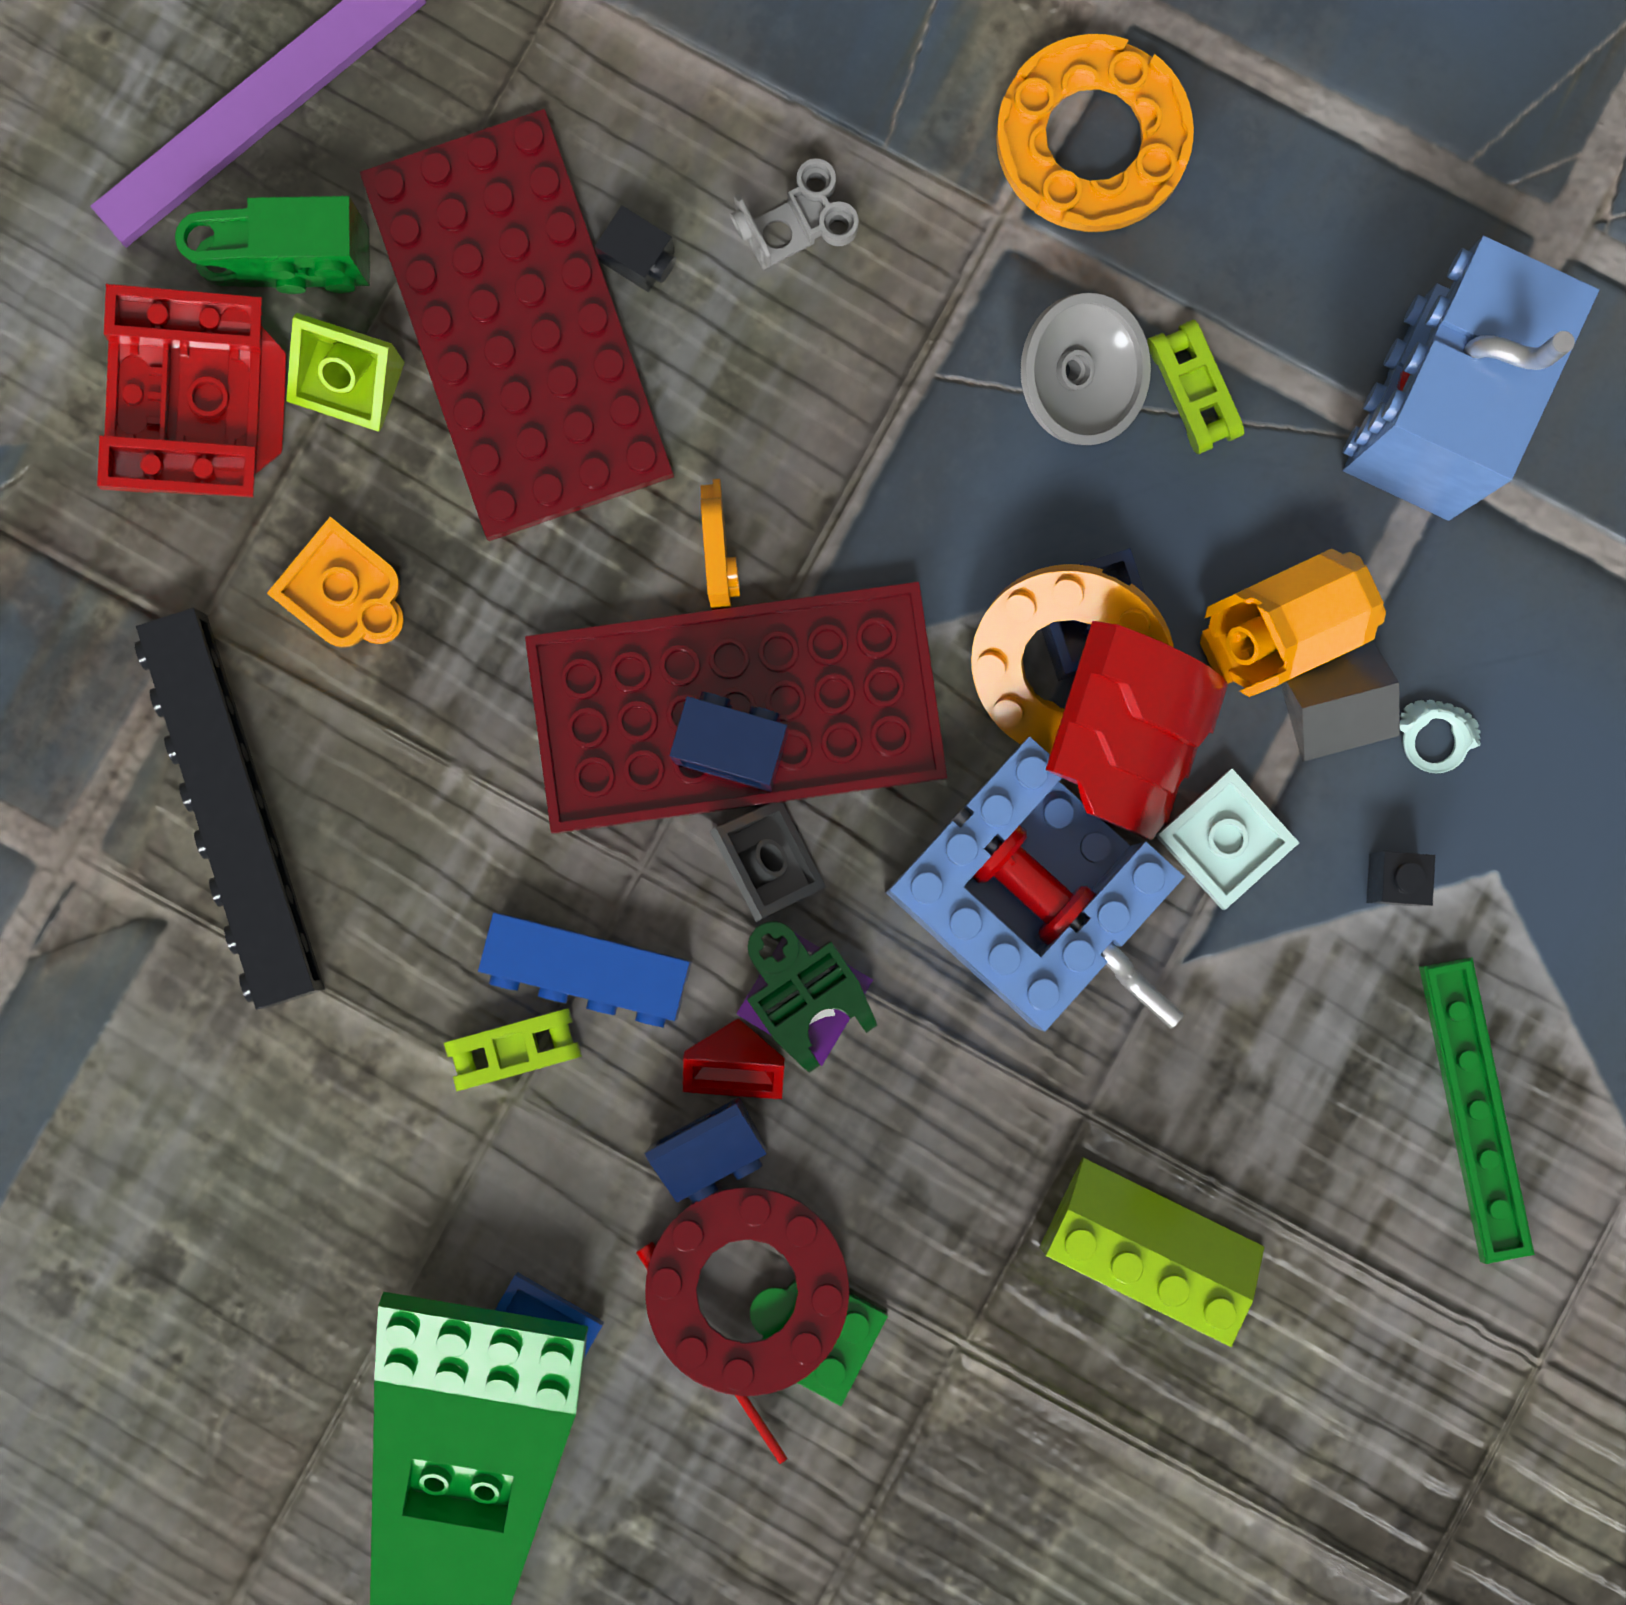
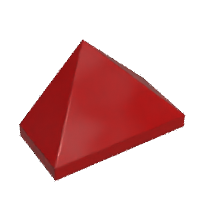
M737 1018L684 1051L682 1092L782 1100L785 1058L743 1021Z

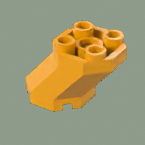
M1331 548L1208 606L1205 618L1211 616L1209 628L1202 631L1200 644L1211 668L1218 672L1228 684L1235 682L1244 687L1239 692L1251 697L1374 640L1377 627L1384 623L1386 610L1374 580L1360 556L1352 552L1342 554Z

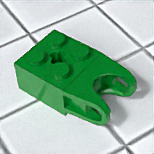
M350 196L247 198V208L191 213L183 218L176 228L175 241L177 248L186 259L196 264V269L200 275L214 285L276 288L278 292L285 294H301L306 292V287H325L327 291L334 293H351L355 291V286H370L369 227ZM208 226L212 228L214 235L203 240L196 251L189 248L187 242L188 235L195 227ZM207 266L227 268V270L215 273L210 271Z

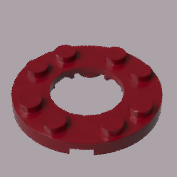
M737 1187L713 1193L705 1199L695 1202L671 1222L660 1237L649 1262L646 1275L645 1301L649 1322L657 1342L670 1361L682 1373L700 1385L720 1393L737 1396H759L774 1393L796 1384L812 1373L826 1359L835 1346L845 1323L849 1303V1277L842 1251L835 1236L812 1209L797 1199L775 1190L758 1187ZM743 1240H753L769 1244L784 1255L795 1273L798 1290L794 1312L784 1327L767 1339L752 1342H742L726 1338L711 1327L700 1309L697 1293L701 1269L712 1253L728 1243Z

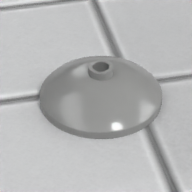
M1098 293L1069 295L1047 307L1032 325L1022 352L1021 383L1031 413L1037 422L1053 437L1075 445H1095L1107 442L1120 435L1135 420L1144 404L1149 389L1151 361L1146 337L1133 314L1115 299ZM1067 363H1068V365H1069V367H1070V374H1069L1068 378H1067V375H1066V365H1067Z

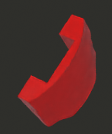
M106 284L104 336L108 340L105 434L104 436L99 435L97 486L101 490L207 494L254 498L255 475L282 454L287 355L262 327V297Z
M1092 621L1046 771L1078 784L1080 798L1086 813L1122 827L1144 839L1152 840L1161 827L1169 822L1179 786L1184 778H1189L1198 747L1209 733L1213 734L1228 683L1208 665L1172 646L1118 624Z

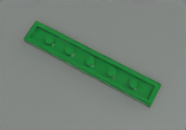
M1473 957L1419 966L1480 1262L1489 1264L1535 1255Z

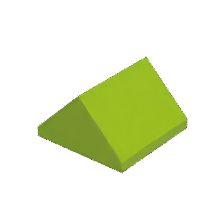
M296 313L292 319L286 402L379 432L386 419L405 362L392 343Z

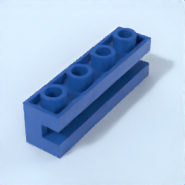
M493 913L478 972L491 975L490 985L518 991L521 982L539 987L537 996L545 999L567 1003L568 996L572 995L588 999L587 1009L615 1015L617 1007L636 1011L635 1021L664 1028L666 1019L672 1021L678 1019L682 1004L681 999L692 961L502 913Z

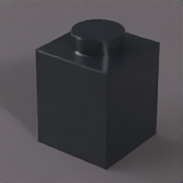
M622 205L595 245L599 262L647 292L650 291L656 280L660 283L666 280L676 262V257L673 256L675 251L672 236Z
M1387 851L1370 853L1366 903L1433 906L1435 855Z

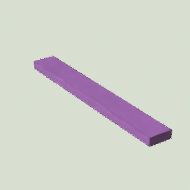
M342 0L90 207L127 248L424 6L426 0Z

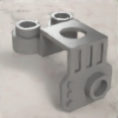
M815 158L804 162L797 172V188L788 192V202L754 220L740 195L734 196L736 211L730 214L732 222L742 241H748L762 270L815 244V239L820 236L833 246L847 245L856 237L859 223L856 210L845 202L829 203L828 201L835 191L836 174L833 167L827 161ZM818 178L825 183V187L821 191L815 192L808 188L807 183L811 179ZM835 221H842L847 225L848 229L843 234H835L830 230L829 226ZM783 222L789 226L792 238L787 246L776 249L766 244L763 232L770 223Z

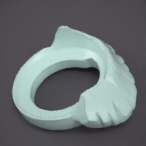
M1418 700L1414 704H1408L1403 709L1404 713L1400 714V730L1404 732L1403 747L1409 761L1420 770L1429 773H1444L1453 770L1463 762L1470 749L1481 745L1478 740L1481 739L1479 735L1481 732L1478 729L1479 724L1477 720L1472 718V715L1468 712L1465 713V710L1462 708L1454 707L1453 704H1443L1441 701L1435 702L1434 700H1427V702ZM1434 718L1444 719L1451 724L1454 748L1451 754L1443 761L1436 763L1427 762L1416 751V736L1424 726L1429 724L1430 720Z

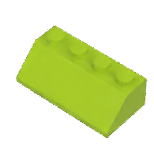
M1082 1157L1039 1247L1047 1257L1229 1347H1232L1254 1300L1264 1252L1263 1245Z

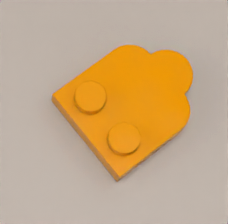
M713 479V484L700 485L707 592L711 610L731 608V597L740 596L736 557H727L721 480Z
M332 517L328 518L267 592L270 597L325 641L337 647H351L363 639L373 644L391 642L400 634L404 624L402 609L395 601L400 591V579L395 569Z

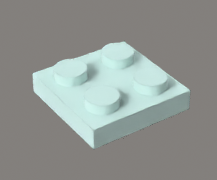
M1233 769L1225 772L1156 834L1159 841L1222 910H1226L1299 844L1298 840Z

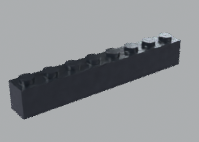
M193 607L136 626L140 641L135 642V651L143 669L150 670L155 688L150 689V699L157 715L165 718L170 734L164 738L165 747L173 764H179L184 783L179 785L180 795L186 809L189 812L194 811L199 830L194 832L195 843L202 858L209 859L214 877L209 879L210 891L217 906L224 907L229 925L224 927V934L230 951L234 955L239 954L244 973L239 975V982L245 999L249 1003L254 1002L255 1009L258 1010L270 1008L325 990L208 616Z

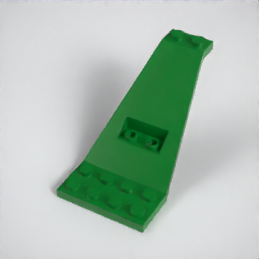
M383 1291L378 1304L374 1378L370 1605H511L576 1416L581 1393L588 1326Z

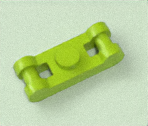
M1193 319L1179 325V331L1165 336L1164 333H1160L1148 338L1147 344L1150 355L1155 364L1158 365L1186 427L1190 445L1198 455L1212 449L1214 442L1224 438L1232 441L1243 436L1244 426L1202 330L1196 320ZM1186 349L1192 359L1179 365L1175 353ZM1214 407L1218 420L1206 425L1200 412Z
M563 1009L445 1042L447 1057L452 1056L457 1076H453L456 1092L582 1057L579 1043H573L568 1024L573 1023L570 1009ZM549 1029L554 1048L540 1052L535 1033ZM484 1047L489 1067L476 1070L472 1051Z

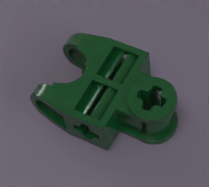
M769 921L762 923L754 929L748 941V954L767 984L747 997V1000L774 1040L807 1072L810 1073L820 1066L817 1058L809 1048L812 1044L808 1034L810 1022L819 1012L826 1009H837L844 1012L850 1019L855 1016L866 1033L878 1026L859 981L831 941H828L809 955L793 930L784 923ZM770 933L775 939L782 935L786 938L787 943L782 947L784 953L782 959L776 960L772 955L764 958L759 951L764 947L762 940L764 935ZM837 963L838 966H836L834 969H832L831 971L823 975L821 978L810 984L808 987H805V984H807L809 981H811L812 979H814L815 977L823 973L825 970H827L828 968ZM796 990L799 991V993H797L795 996H793L792 998L784 1002L782 1005L771 1011L769 1014L766 1012L770 1008L781 1002L783 999L794 993Z

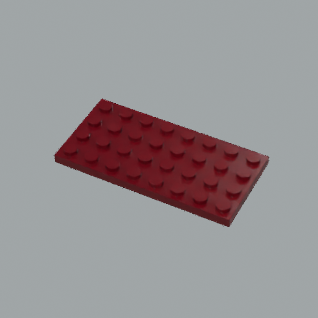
M545 109L360 171L367 196L488 541L674 478Z
M919 582L525 636L551 834L910 785L948 778ZM701 691L730 699V705H732L734 710L749 714L750 707L757 706L780 714V723L788 726V737L772 792L679 766L673 762L669 755L687 696L699 699Z

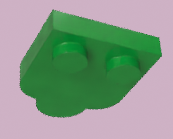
M796 1278L788 1285L787 1289L781 1287L766 1288L754 1298L750 1308V1319L755 1330L762 1335L761 1340L767 1339L781 1330L793 1314L798 1296ZM849 1292L845 1323L835 1346L826 1359L812 1373L797 1383L842 1406L888 1317V1313Z

